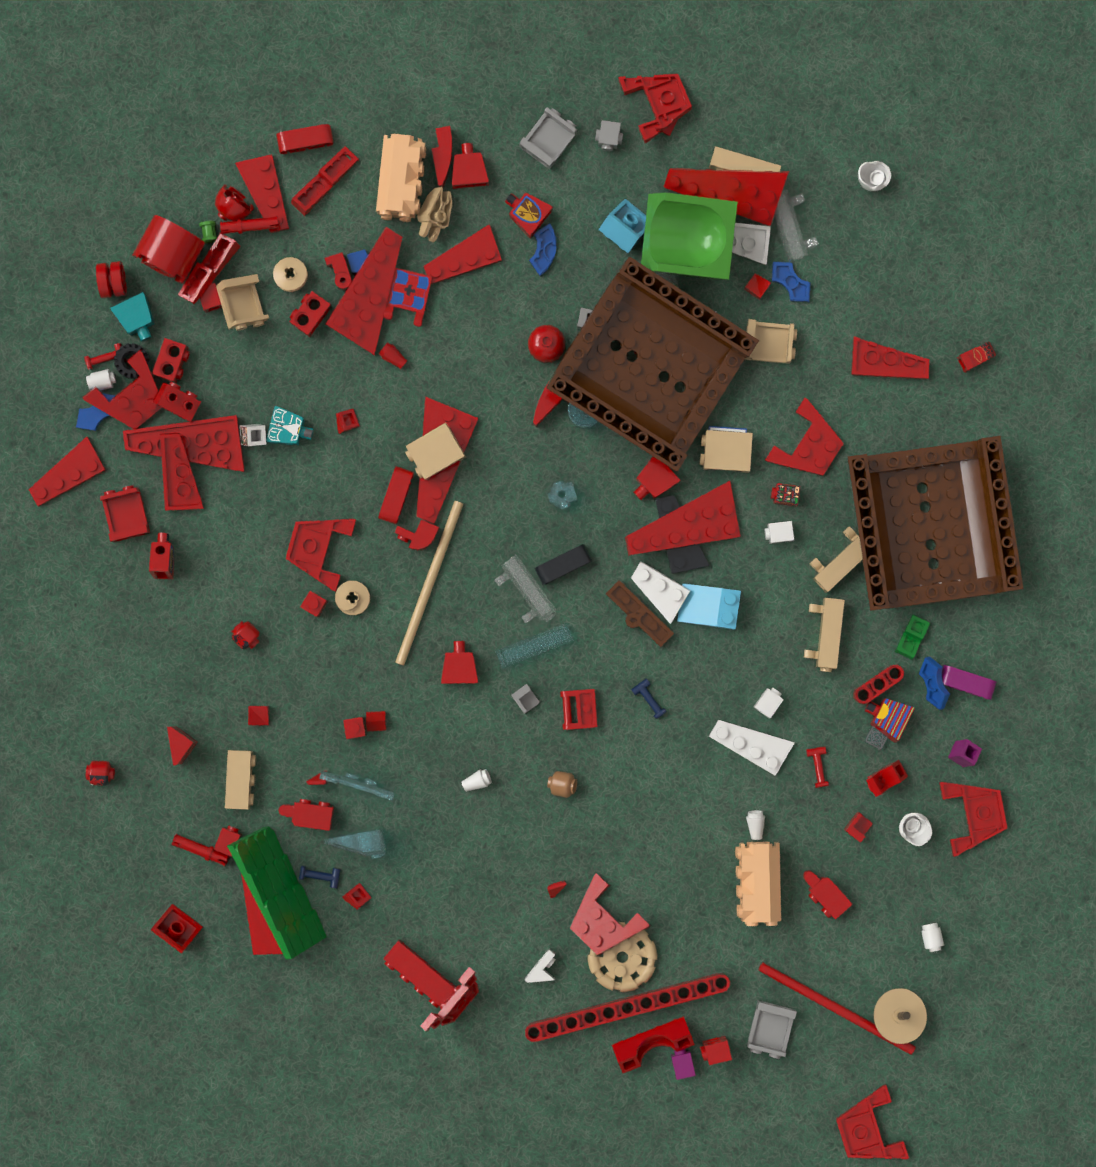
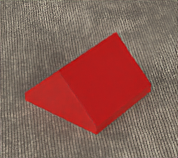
M177 726L167 727L173 766L183 764L198 741Z
M172 904L151 928V931L177 951L183 953L203 926Z

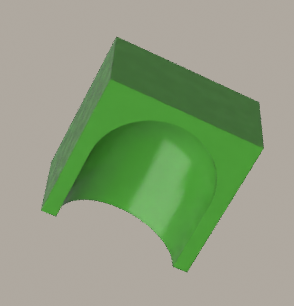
M666 192L648 194L641 264L654 273L729 280L737 202Z

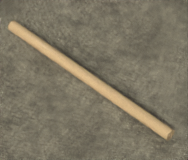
M454 501L396 658L395 662L405 665L463 507V503Z

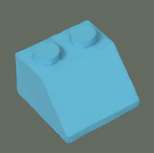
M624 199L607 216L599 230L616 243L620 249L629 253L644 236L646 215L627 199Z

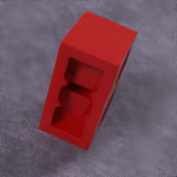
M313 291L303 297L300 308L295 309L289 317L291 325L309 338L332 308L330 303ZM314 301L320 303V307L317 310L310 309V304ZM301 317H308L309 321L306 325L302 326L299 324Z
M164 338L152 374L155 377L177 383V380H181L184 369H182L184 362L188 361L190 355L189 347ZM174 348L180 349V354L177 357L171 356V351ZM168 366H173L174 368L171 375H165V368Z
M725 1036L702 1041L703 1046L700 1047L702 1058L704 1061L707 1060L709 1065L732 1060Z

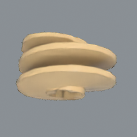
M288 257L280 260L275 265L273 277L279 288L284 291L294 292L305 285L308 272L302 261ZM293 270L295 276L293 278L291 276L288 278V275L286 273L288 271L292 272Z
M347 581L337 589L335 602L343 613L359 615L368 608L370 593L362 583ZM351 593L358 596V600H355V603L348 600V596H351Z

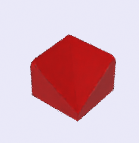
M754 274L744 290L760 300L771 285V282Z
M248 706V725H269V706Z

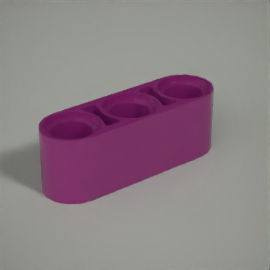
M943 665L942 681L944 685L978 697L981 696L984 699H992L996 681Z

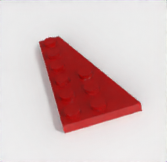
M670 168L664 188L683 195L737 202L736 214L771 226L790 171Z
M388 227L384 228L325 324L372 355H375L403 238Z
M425 396L423 436L446 423L463 452H465L478 418ZM461 461L448 466L431 476L428 480L419 477L418 518L435 524Z
M237 415L123 431L126 451L162 457L160 434L180 433L189 462L245 472Z
M731 482L724 483L626 536L628 556L739 538L740 532Z

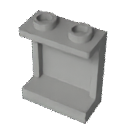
M546 107L544 114L526 138L523 137L520 141L519 147L550 170L577 134V129L573 122L568 119L566 121L562 119L558 111L553 108L550 110Z
M758 1000L747 1041V1047L751 1048L750 1051L761 1054L762 1051L767 1052L770 1057L780 1059L781 1056L786 1057V1048L793 1019H795L797 1011Z

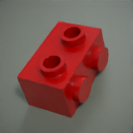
M163 382L153 403L191 422L201 401L196 399L197 395L188 390L186 393L180 391L181 386L170 382V384Z

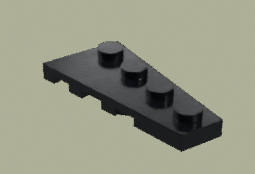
M674 495L655 499L659 518L680 508ZM699 544L666 550L672 574L709 566Z

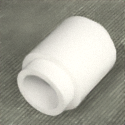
M109 369L93 372L86 376L90 391L95 386L100 391L113 388V384L116 383L115 374L110 372Z
M938 924L923 925L921 933L925 949H929L930 952L941 950L944 942Z

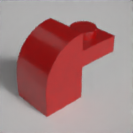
M421 519L415 533L400 526H397L394 533L398 535L397 539L408 543V540H410V549L423 550L434 542L440 528Z
M897 760L868 776L866 781L869 790L877 797L890 787L901 783L908 775L900 761Z

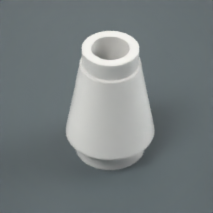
M480 769L463 780L462 786L467 792L488 787L492 781L488 771Z
M749 811L746 819L751 839H762L765 822L763 811Z

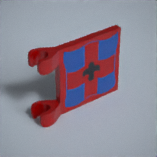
M395 268L384 318L391 320L394 307L416 312L414 325L421 327L432 276Z

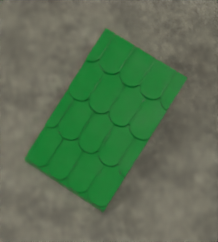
M262 827L227 845L242 876L253 955L283 954L285 959H293L327 937L315 909H312L305 890L299 884L288 856L283 853L273 829Z

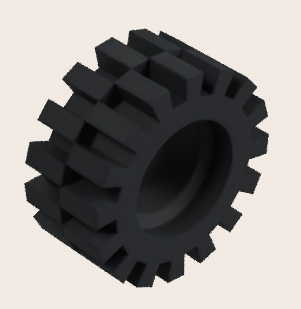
M134 343L126 344L116 351L114 365L117 371L124 377L131 379L139 377L133 368H128L124 363V359L128 354H135L141 350L149 367L148 353L140 345Z

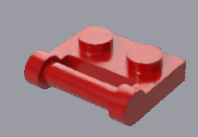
M595 689L560 691V697L563 699V730L597 727ZM571 696H576L578 723H572Z

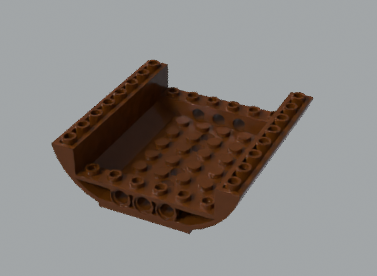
M629 256L602 294L563 356L547 385V389L670 468L678 471L688 456L686 455L687 450L744 359L750 357L759 340ZM616 340L621 344L619 351L611 349L610 344L612 341ZM629 351H634L637 355L634 362L628 361L626 357ZM660 372L668 373L669 379L667 382L659 380ZM677 382H682L685 386L682 393H678L675 390Z
M1001 436L877 455L848 456L870 611L1023 589ZM919 483H924L927 487V491L924 494L919 493L917 490ZM922 502H927L930 506L929 511L926 513L920 510ZM927 540L935 542L933 550L926 548L925 543ZM931 558L936 559L938 562L936 569H931L928 566Z

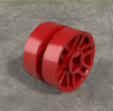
M122 261L111 262L110 267L108 263L96 264V279L100 297L110 298L113 292L116 297L126 296V276Z

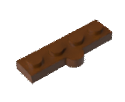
M620 580L606 593L627 614L626 625L630 628L639 626L660 647L674 634Z

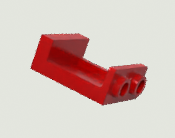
M134 485L123 487V491L115 492V490L104 492V496H100L106 514L111 542L150 533L139 488H134Z

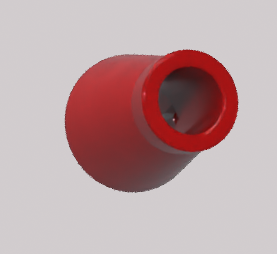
M388 342L379 352L381 359L400 369L407 362V359L403 357L398 349Z

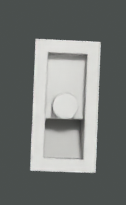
M550 948L525 977L527 983L555 980L544 969L545 967L550 968L556 960L553 958L555 953Z

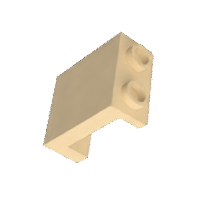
M257 274L223 280L216 285L228 329L236 328V331H240L250 325H253L254 328L260 327L269 319V315L263 314L255 284L259 282Z
M752 319L747 321L746 332L758 339L759 342L750 357L744 360L790 364L791 359H795L796 349L792 348L793 340L797 338V329H794V324L756 322V320Z
M446 423L406 446L408 451L405 452L411 462L414 461L417 465L415 470L420 478L423 477L425 480L430 479L431 476L455 462L466 458Z
M706 430L705 435L701 437V446H705L704 454L700 455V465H703V470L712 469L749 473L753 433Z

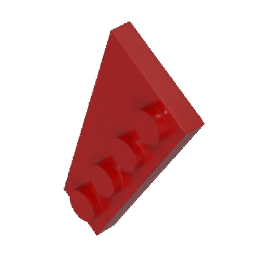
M272 154L236 162L235 164L262 217L278 216L279 228L269 229L270 233L289 229Z
M490 224L424 265L426 275L432 276L431 285L502 261Z
M854 336L851 375L929 379V359L907 352L904 353L894 348L878 345L877 343L865 341Z
M86 437L28 490L39 507L106 471L90 439Z

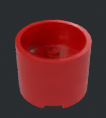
M154 215L132 256L136 259L142 258L141 263L169 278L176 277L175 281L183 284L202 251L205 242L177 224Z

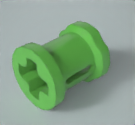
M205 221L199 223L200 228H202V241L205 244L214 243L217 239L215 231L216 222Z

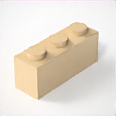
M228 750L225 808L250 809V805H254V794H251V786H255V774H252V767L256 766V755H253V751Z

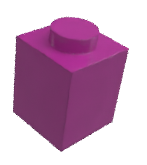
M968 739L955 741L948 758L962 767L975 766L982 748Z
M690 1050L674 1051L675 1054H671L676 1079L696 1076Z

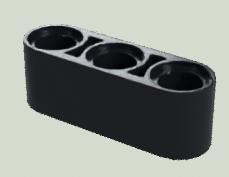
M582 544L534 569L542 585H546L550 581H554L566 575V573H570L592 562V559L585 545Z

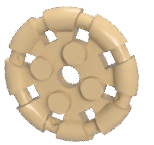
M619 922L623 927H625V922ZM643 930L604 952L603 957L597 956L590 949L588 965L591 973H594L597 977L596 981L609 990L613 991V989L620 990V992L636 990L639 988V985L646 983L655 971L656 967H654L655 960H657L656 946L654 941L649 939V934ZM640 940H641V941L644 943V945H645V946L642 947L641 949H640L639 946L636 944V943H637L638 941H640ZM623 951L628 954L627 961L619 962L617 960L619 952ZM642 957L648 958L647 965L641 964ZM604 965L608 969V972L605 974L600 970ZM637 971L640 976L633 980L631 974ZM615 975L622 977V982L614 981Z

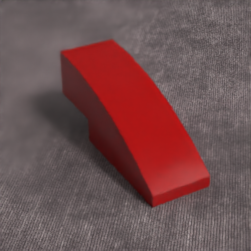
M450 126L435 128L439 147L431 148L438 185L444 188L452 161L453 142Z
M547 385L535 410L533 420L535 427L563 400L548 390Z

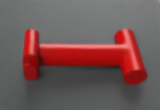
M115 344V351L93 358L85 356L84 359L88 370L93 369V365L113 360L116 351L120 349L122 344Z
M825 746L806 749L807 757L813 756L818 782L815 783V788L829 786L828 781H825L821 760V755L826 754Z

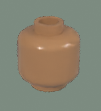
M557 771L552 777H549L547 786L550 788L552 795L568 798L576 792L577 779H574V775L571 773Z

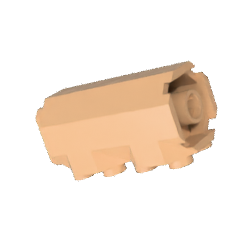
M391 134V138H388V135H384L376 212L381 215L383 220H392V217L400 218V221L411 222V218H415V215H418L421 204L419 203L418 196L422 195V184L419 177L424 176L422 158L426 157L425 143L420 138H418L417 142L414 141V136Z
M747 842V846L744 843H739V847H735V856L739 859V866H736V878L740 879V885H736V896L738 899L740 898V905H737L736 908L737 916L741 918L742 922H745L746 926H758V922H764L766 926H777L778 921H781L780 843L774 842V846L770 842Z

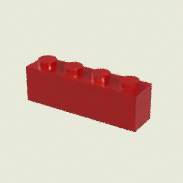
M400 939L383 958L386 961L384 964L392 971L396 969L401 973L399 977L406 983H409V981L415 985L414 989L422 996L426 994L430 998L429 1002L436 1008L441 1006L444 1001L450 1000L454 995L452 992L456 986Z

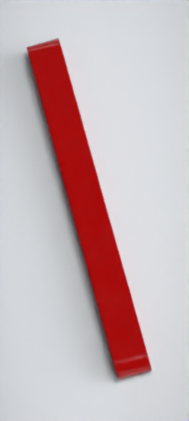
M716 973L531 1022L526 1026L525 1036L529 1041L537 1042L722 993L728 990L730 980L725 974ZM721 977L725 978L726 984L723 987H717L716 980ZM702 982L706 983L707 990L699 992L697 985ZM685 987L689 990L686 997L678 995L680 988ZM664 992L670 994V999L667 1002H662L659 999L660 995ZM645 997L651 999V1004L648 1007L641 1005V1000ZM626 1002L633 1005L632 1010L629 1012L622 1010V1005ZM605 1008H612L614 1014L611 1017L605 1016L603 1014ZM586 1013H594L596 1016L594 1021H586L584 1018ZM570 1017L575 1018L577 1021L573 1027L566 1024V1020ZM551 1022L558 1025V1029L554 1032L547 1029V1025ZM532 1027L539 1029V1034L535 1037L528 1033Z

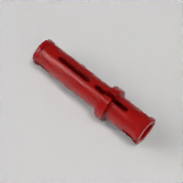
M278 216L241 220L240 218L237 221L220 222L221 234L236 232L243 234L246 231L279 228Z
M178 834L174 836L172 846L204 857L208 862L211 860L223 866L227 865L230 856L214 850L215 847L205 846Z

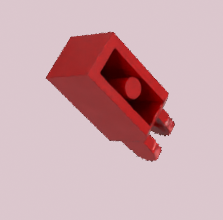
M300 799L299 802H294V805L283 804L278 809L279 814L282 816L292 817V823L295 826L331 830L334 807H331L329 802L319 801L317 805L311 804V800Z
M809 870L804 871L802 876L810 886L808 889L810 894L808 896L815 904L819 902L824 907L821 911L828 918L832 916L836 920L852 905L830 878L821 877L819 879L813 872Z

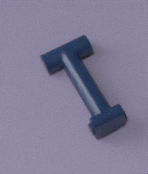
M645 679L632 688L631 691L635 696L641 693L655 712V719H658L667 711L665 708H660L647 690V687L651 684Z
M301 866L299 879L304 880V877L331 881L330 887L338 888L341 869L333 868L331 874L306 870V866Z

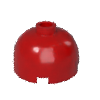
M226 184L223 185L215 197L216 209L219 212L218 216L224 221H237L240 218L244 220L254 209L252 203L250 205L245 203L244 199L246 197L234 187L230 186L228 189Z
M552 325L539 326L529 336V352L539 362L552 363L563 355L565 337L557 327Z

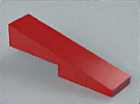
M345 146L292 198L291 204L306 216L359 159Z
M220 233L201 264L197 262L178 296L195 304L241 246L235 240Z

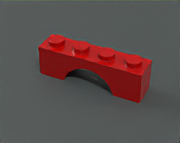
M683 1016L631 1038L621 1040L613 1044L612 1047L622 1073H626L641 1067L644 1055L654 1047L668 1046L679 1052L695 1044Z

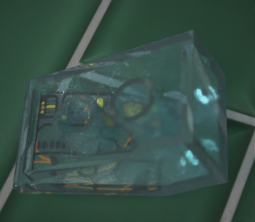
M384 828L330 837L324 840V843L360 855L371 856L372 859L381 858L388 851Z

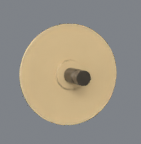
M892 989L884 993L875 1005L874 1022L876 1028L890 1042L897 1044L912 1042L921 1035L926 1026L927 1012L925 1005L910 990Z

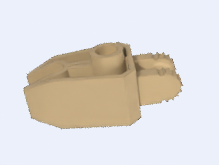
M442 187L434 188L427 195L417 215L418 221L421 223L419 235L426 237L429 233L428 240L431 242L436 241L440 229H444L449 225L452 208L450 191L443 192Z

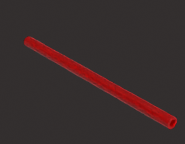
M763 962L760 965L758 971L908 1054H913L916 1046L910 1043L897 1044L888 1041L879 1033L876 1025L771 966Z

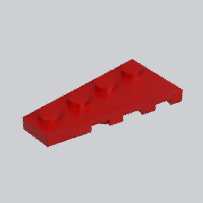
M160 434L165 511L204 509L181 434Z

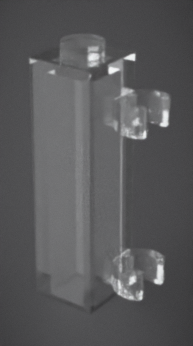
M784 190L774 220L787 262L791 263L806 258L808 256L806 249L817 247L818 242L816 237L804 241L793 206L804 203L803 194L790 197L788 190Z
M514 555L501 565L505 573L497 577L495 582L498 586H501L509 579L513 582L532 609L521 617L525 623H528L536 616L541 622L545 620L547 623L556 616L554 614L557 611L517 555Z

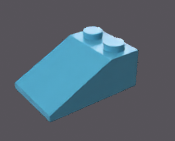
M682 584V586L690 590V593L678 612L677 622L736 629L741 591Z

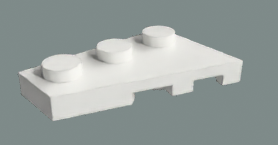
M642 561L631 577L671 624L690 590Z

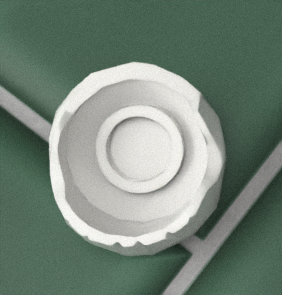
M865 162L859 167L858 180L864 189L878 191L889 184L891 172L889 167L883 162Z
M910 813L901 820L899 832L909 843L915 846H922L931 839L932 827L924 815Z

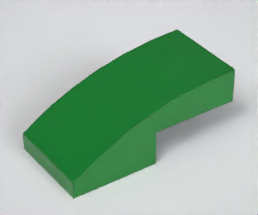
M912 615L895 652L912 660L930 623Z

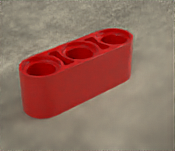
M330 124L283 131L276 134L280 154H287L289 151L290 153L305 151L306 148L311 150L325 147L324 145L331 146L334 144Z
M398 466L395 467L378 519L397 525L398 517L405 503L404 499L407 497L411 485L410 481L414 476L413 471Z
M899 665L888 666L856 688L853 693L854 700L859 704L870 702L903 678V668ZM892 668H896L899 672L896 679L890 677V670ZM876 679H880L883 682V687L880 690L874 687ZM860 690L867 692V698L864 701L858 698Z

